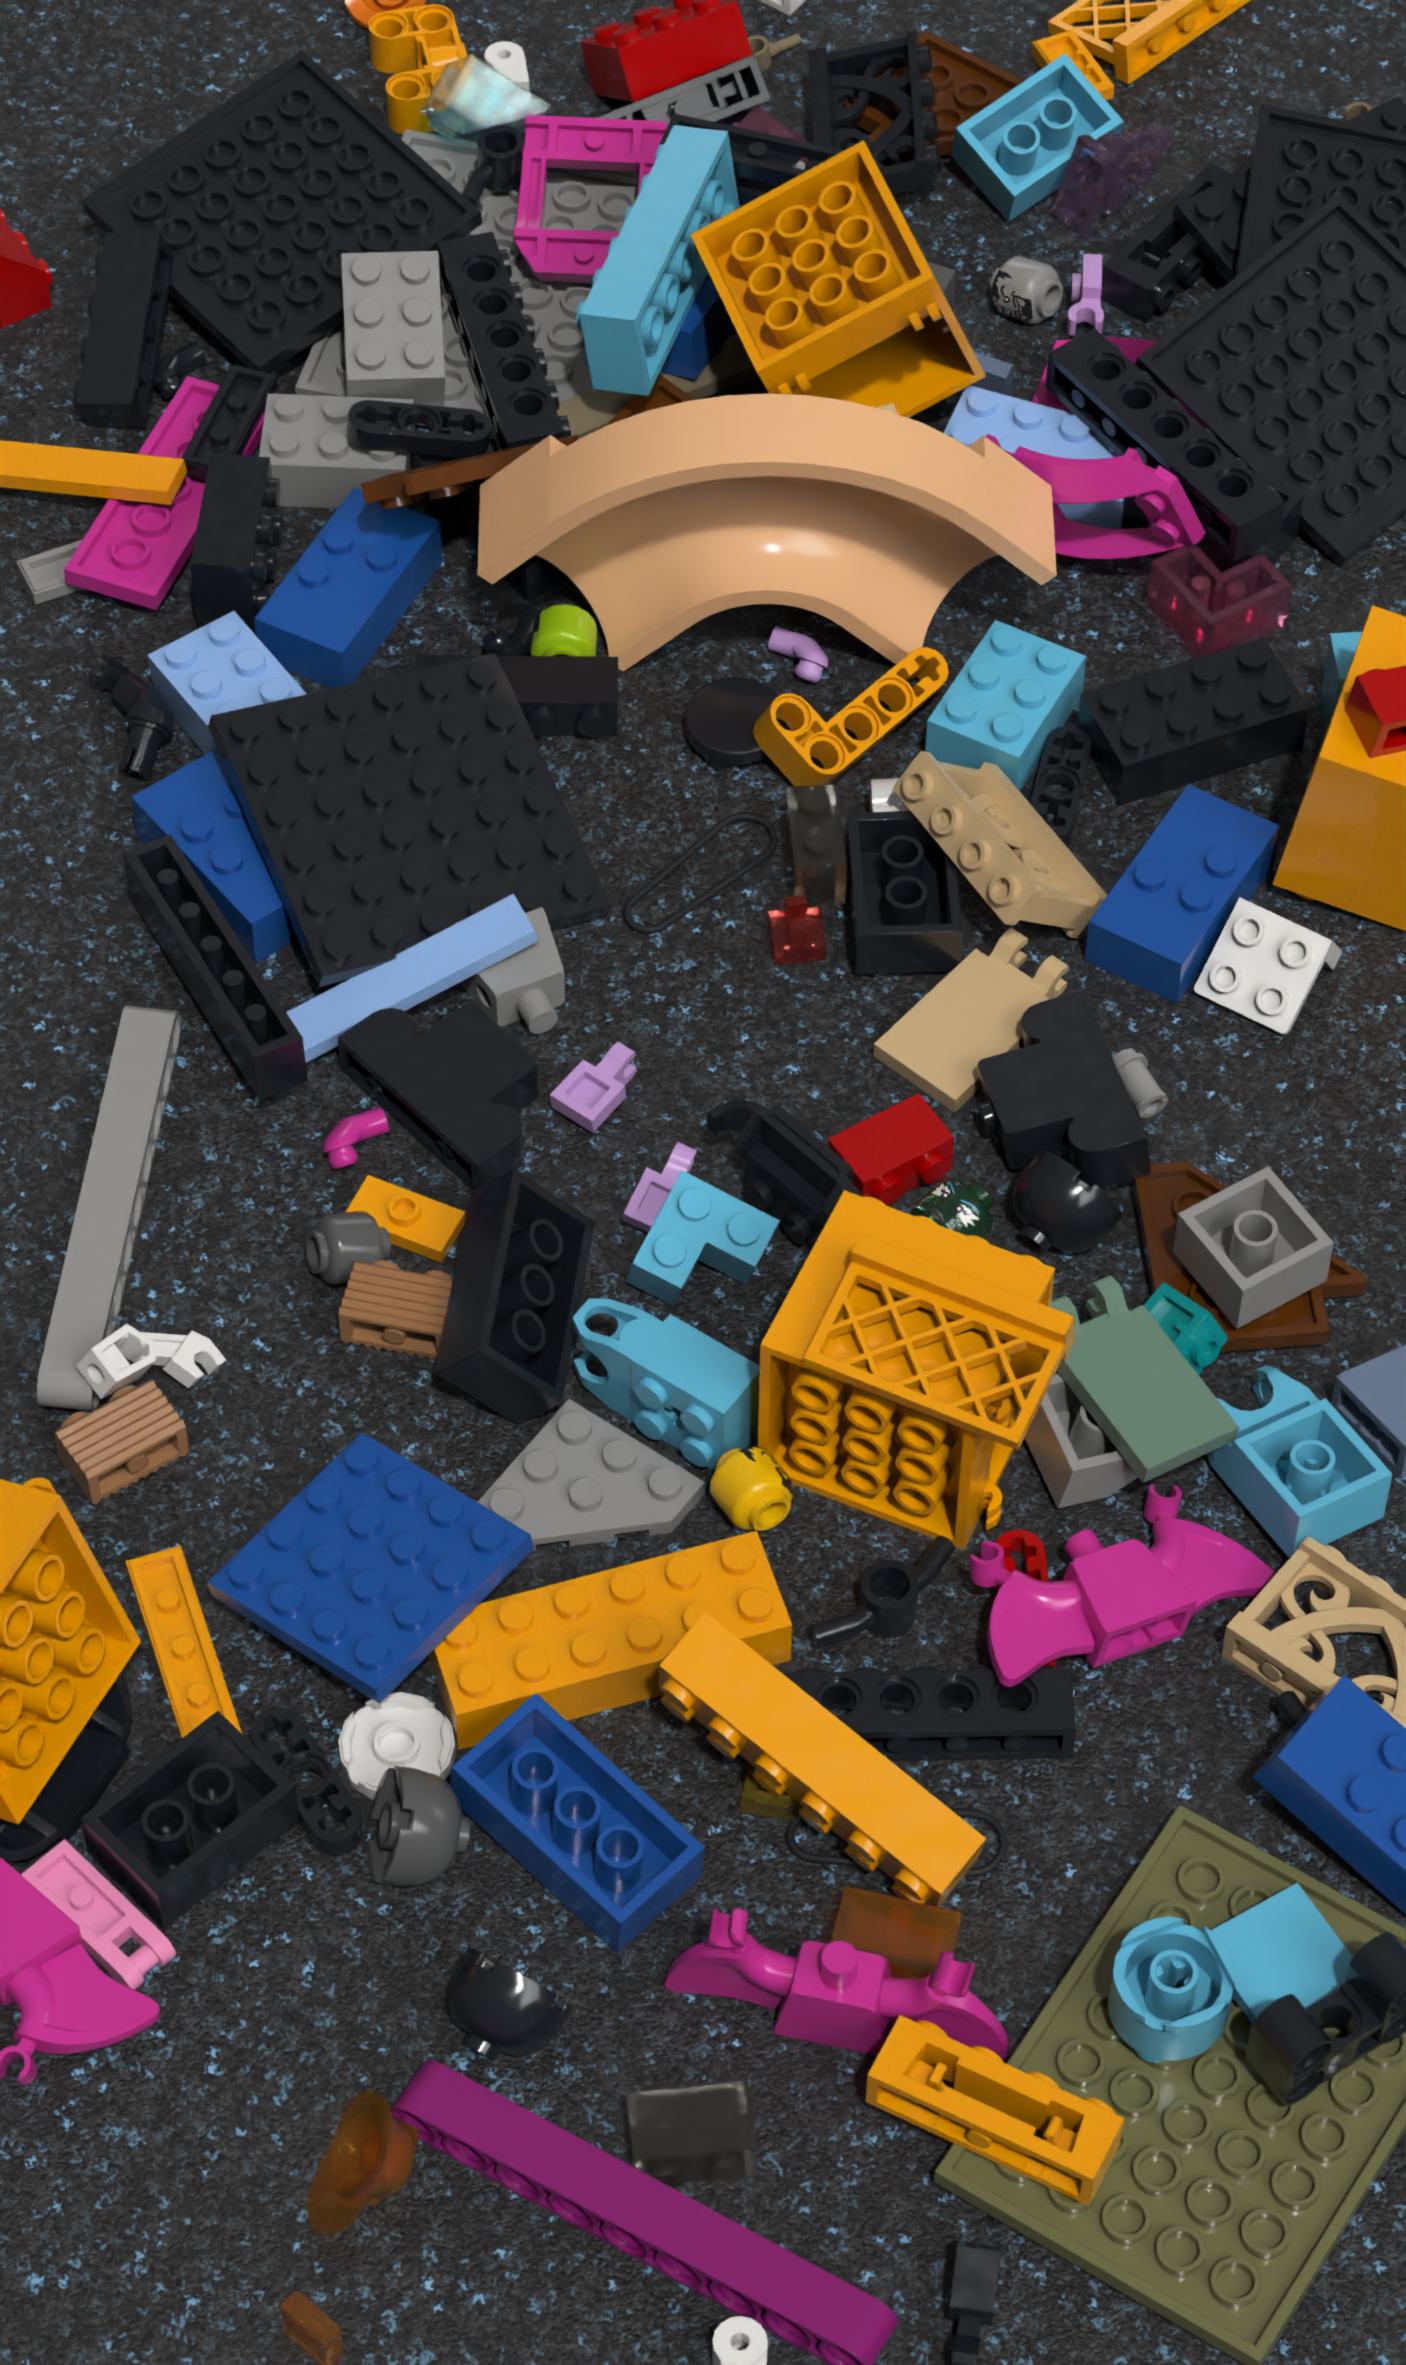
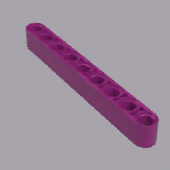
M423 2061L390 2111L394 2122L417 2140L739 2316L752 2318L761 2324L763 2329L829 2365H873L898 2324V2319L894 2312L875 2297L437 2061Z

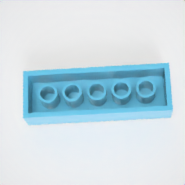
M673 125L665 143L658 146L655 163L649 175L643 176L640 193L634 205H630L627 208L624 225L618 237L612 238L608 257L602 269L596 270L592 289L586 301H581L577 309L576 325L578 330L583 332L585 343L583 361L585 367L590 369L593 389L649 396L708 273L690 234L740 207L728 131Z

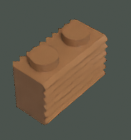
M377 1260L373 1264L355 1261L341 1306L339 1307L340 1339L346 1344L352 1342L355 1345L363 1344L367 1348L374 1346L378 1350L384 1348L388 1352L395 1350L399 1354L406 1352L410 1356L416 1354L420 1358L427 1356L431 1360L438 1357L453 1278L447 1273L437 1270H431L425 1274L404 1271L394 1263L384 1260Z
M152 1379L138 1387L135 1385L122 1387L112 1395L107 1404L90 1413L80 1411L72 1414L62 1423L60 1429L54 1432L59 1459L92 1504H98L101 1499H107L111 1493L117 1494L121 1488H127L130 1483H137L141 1477L146 1478L150 1472H156L160 1467H166L170 1461L175 1462L179 1456H186L189 1452L187 1431L183 1419H180L177 1411H174L171 1403H168L166 1396L162 1394L160 1388L156 1386Z

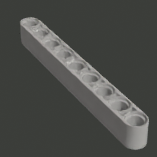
M125 1006L123 1008L37 1381V1402L39 1406L94 1411L98 1407L100 1397L83 1377L76 1365L91 1348L114 1333L116 1329L179 1046L181 1018L180 1012L177 1010Z

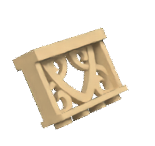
M920 751L895 783L894 791L1005 925L1014 926L1021 920L1061 927L1070 938L1082 939L1088 932L1089 920L1108 895L999 766L984 762L978 770L939 762L930 752Z
M1306 1536L1299 1544L1296 1552L1243 1612L1239 1611L1226 1626L1221 1656L1279 1695L1285 1691H1294L1308 1710L1324 1691L1340 1679L1339 1676L1334 1674L1335 1651L1326 1635L1345 1632L1381 1634L1392 1658L1396 1680L1382 1675H1365L1354 1678L1352 1681L1364 1692L1378 1690L1395 1695L1396 1698L1394 1699L1392 1696L1380 1692L1379 1698L1383 1703L1379 1705L1406 1728V1599L1395 1593L1391 1586L1380 1577L1369 1576L1346 1561L1342 1553L1336 1548L1326 1544L1322 1545L1313 1538ZM1305 1581H1309L1332 1597L1327 1600L1320 1599L1312 1589L1309 1606L1313 1613L1305 1614L1294 1597L1296 1586ZM1281 1604L1291 1620L1269 1631L1262 1625ZM1309 1639L1321 1653L1322 1659L1319 1662L1303 1653L1304 1651L1312 1653L1313 1646L1307 1641Z

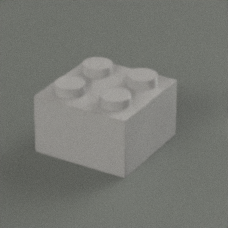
M1267 1166L1178 1213L1173 1253L1235 1328L1238 1329L1326 1282L1334 1242L1271 1168Z

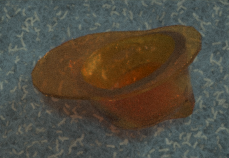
M365 2091L352 2100L345 2109L335 2137L316 2171L309 2189L307 2214L309 2224L317 2233L330 2236L343 2231L357 2218L365 2204H376L398 2193L408 2181L413 2169L419 2130L412 2124L393 2116L388 2101L381 2093Z

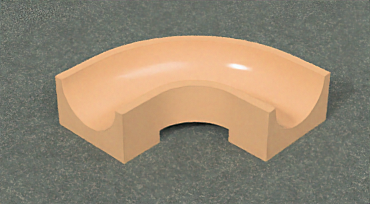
M768 393L726 395L685 401L648 410L611 423L568 446L549 435L480 485L477 575L493 585L534 555L549 561L575 583L590 603L603 629L609 657H618V668L622 671H625L700 620L727 609L755 604L786 605L818 613L837 623L891 662L897 664L913 650L923 647L928 626L944 597L967 572L981 562L1000 555L1041 586L1057 576L1052 486L985 436L966 446L955 438L924 423L888 410L845 400L810 395Z

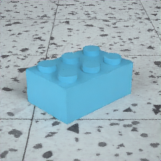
M1065 53L956 127L950 155L1006 221L1010 222L1116 149L1124 121Z
M995 620L928 718L925 752H930L939 762L978 770L984 762L997 764L1020 791L1042 758L1048 734L1064 725L1080 700V694L1083 693L1086 656Z

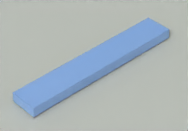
M514 893L398 953L396 959L352 977L287 1011L286 1013L303 1037L305 1061L308 1062L337 1047L340 1035L372 1013L386 1008L406 1011L538 942L539 938Z

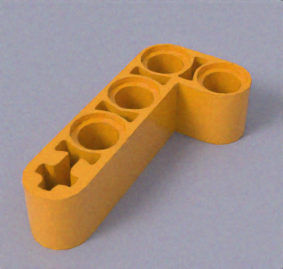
M921 647L913 650L827 723L801 696L792 693L782 694L775 698L755 722L753 729L754 738L759 747L795 787L806 793H817L825 789L925 705L947 680L949 673L947 662L934 649ZM916 676L920 681L912 688L907 681ZM879 700L885 702L891 709V712L884 709ZM776 718L787 723L790 731L781 727ZM845 728L855 733L858 740L851 738L845 731ZM810 756L817 758L824 766V769L816 766Z

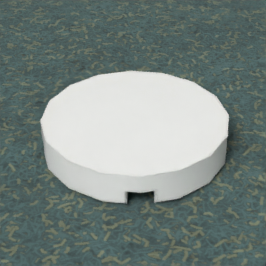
M404 1692L390 1693L380 1704L370 1699L365 1702V1707L359 1709L355 1715L353 1711L344 1721L338 1740L342 1771L352 1787L371 1800L375 1798L384 1772L388 1768H395L394 1766L420 1769L438 1775L443 1780L450 1775L456 1756L452 1724L446 1715L444 1718L442 1713L435 1709L434 1703L423 1696Z

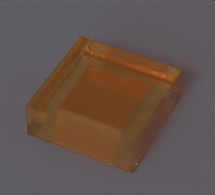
M297 2291L292 2293L280 2305L284 2332L320 2365H335L343 2357L341 2328L304 2294Z

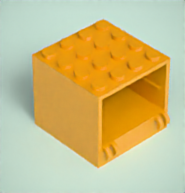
M864 140L690 234L749 358L770 394L810 395L851 401L871 407L894 403L899 415L910 418L986 377Z
M1372 605L1325 732L1272 885L1292 891L1305 900H1317L1406 931V751L1369 758L1344 709L1357 675L1364 674L1372 669L1386 670L1406 665V617Z
M844 1190L760 1344L758 1447L768 1450L796 1486L933 1539L936 1536L946 1537L955 1547L965 1550L985 1509H987L988 1517L986 1530L993 1528L1000 1521L1003 1496L997 1484L1015 1449L804 1365L803 1357L852 1261L851 1250L860 1233L1051 1307L1055 1268L1043 1264L1035 1257L1018 1255L991 1245L981 1237L967 1236L942 1227L927 1217L913 1216L888 1207L876 1198L861 1197ZM859 1282L849 1299L856 1316L886 1305L881 1291ZM892 1296L894 1302L902 1300L900 1298ZM923 1307L900 1314L909 1337L939 1326L934 1312ZM845 1310L838 1322L848 1319ZM892 1317L861 1328L870 1351L901 1340ZM945 1317L947 1323L955 1321L951 1318ZM976 1328L953 1335L962 1358L993 1347L988 1334ZM851 1331L829 1339L822 1354L843 1361L862 1354L854 1332ZM945 1338L914 1349L923 1372L954 1361ZM999 1338L1001 1344L1009 1342ZM1029 1349L1006 1356L1016 1379L1039 1372L1046 1359V1356ZM906 1352L875 1363L880 1376L894 1383L915 1375ZM998 1359L968 1370L977 1393L1008 1383ZM868 1366L859 1368L870 1373ZM960 1373L929 1384L934 1398L947 1404L969 1397ZM921 1387L913 1389L923 1394ZM1013 1394L983 1405L988 1420L1010 1429L1013 1428L1016 1421L1015 1416L1019 1408ZM974 1408L967 1411L977 1415Z
M39 1477L30 1479L23 1485L0 1479V1819L18 1825L141 1643L137 1632L62 1497L56 1493L49 1480Z

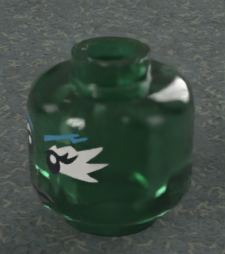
M946 1178L915 1204L914 1216H924L942 1227L967 1236L974 1235L984 1239L993 1228V1219L988 1209L994 1203L986 1190L976 1181L972 1180L966 1185L957 1178Z

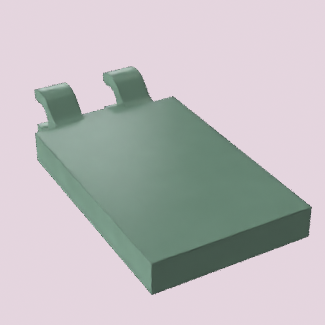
M1109 1275L1091 1284V1289L1097 1296L1087 1300L1085 1305L1094 1319L1080 1324L1077 1310L1068 1297L1064 1295L1052 1300L1051 1308L1074 1316L1075 1342L1066 1360H1061L1057 1371L1143 1483L1225 1446L1236 1439L1239 1431V1426L1145 1306L1142 1305L1129 1311L1123 1291L1119 1283L1112 1276Z

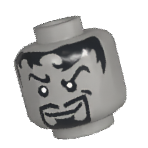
M1013 256L1004 262L1001 267L995 270L990 280V291L995 309L1004 316L1027 324H1038L1047 317L1052 316L1058 310L1062 301L1063 287L1057 271L1049 264L1025 256Z

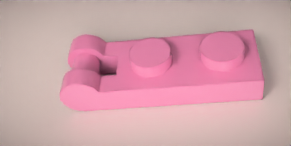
M65 1839L21 1874L79 1925L84 1949L118 1983L136 1990L144 1983V1974L155 1965L163 1967L176 1956V1951L168 1938ZM132 1937L140 1947L127 1957L119 1947Z

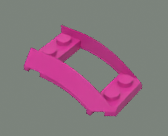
M526 115L525 143L516 226L514 227V241L534 275L541 281L593 283L596 270L602 269L608 257L612 238L618 237L620 232L544 229L543 221L548 167L639 172V195L642 178L644 175H649L655 163L656 151L667 129V121Z
M987 434L986 438L1002 449L996 437ZM1021 446L1017 448L1014 454L1005 451L1052 486L1055 552L1057 554L1086 559H1117L1144 556L1187 545H1195L1201 541L1206 533L1178 478L1160 465L1157 469L1144 465L1138 451L1128 448L1123 456L1103 459L1061 458L1035 452ZM1136 496L1135 502L1144 511L1151 526L1136 529H1111L1082 524L1066 519L1058 504L1098 503Z

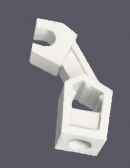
M125 1324L91 1348L76 1367L100 1399L141 1378L151 1365L164 1366L163 1370L187 1388H190L204 1375L194 1361L200 1363L207 1374L211 1375L225 1363L226 1359L209 1338L197 1332L191 1331L188 1335L139 1332L132 1326ZM127 1360H130L134 1363L130 1365Z

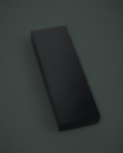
M236 365L230 366L181 459H184L187 468L186 476L206 480L211 454L242 455L265 413L267 393L275 394L278 388L277 375Z

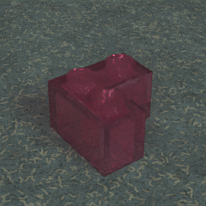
M1187 545L1151 562L1147 602L1197 657H1201L1257 640L1286 626L1292 584L1263 553L1221 573L1196 545Z

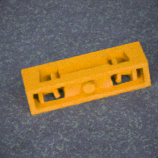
M899 2015L867 2075V2103L1087 2206H1090L1120 2146L1124 2118L1116 2115L1115 2111L1106 2103L1090 2097L1082 2099L1059 2088L1054 2080L1042 2073L1033 2071L1025 2073L1004 2063L990 2049L982 2046L969 2047L949 2038L940 2027L928 2021L918 2020L915 2022ZM943 2079L954 2083V2089L945 2086L942 2082ZM909 2100H912V2101H914V2102H916V2103H919V2104H921V2105H923V2106H925V2107H927V2108H930V2109H932L933 2111L939 2113V2115L936 2114V2113H934V2112H932V2111H930V2110H927V2109H925L924 2107H922V2106H920V2105H918V2104H915V2103H913V2102H911V2101H909ZM1036 2129L1045 2132L1046 2141L1034 2136ZM1033 2156V2157H1035V2158H1037V2159H1039V2160H1041V2161H1043V2162H1045V2163H1047V2164H1049V2165H1046V2164H1044V2163H1041V2162H1039V2161H1037V2160H1035V2159H1033V2158H1031V2157Z

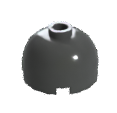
M394 1766L395 1768H388L384 1772L372 1806L370 1819L378 1820L379 1825L378 1841L368 1839L369 1872L372 1880L375 1882L396 1886H420L437 1879L450 1867L456 1852L463 1853L469 1841L470 1821L468 1817L461 1816L459 1799L451 1785L438 1775L420 1769Z

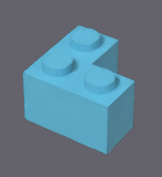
M681 1170L637 1253L625 1282L675 1306L699 1260L747 1285L780 1220Z

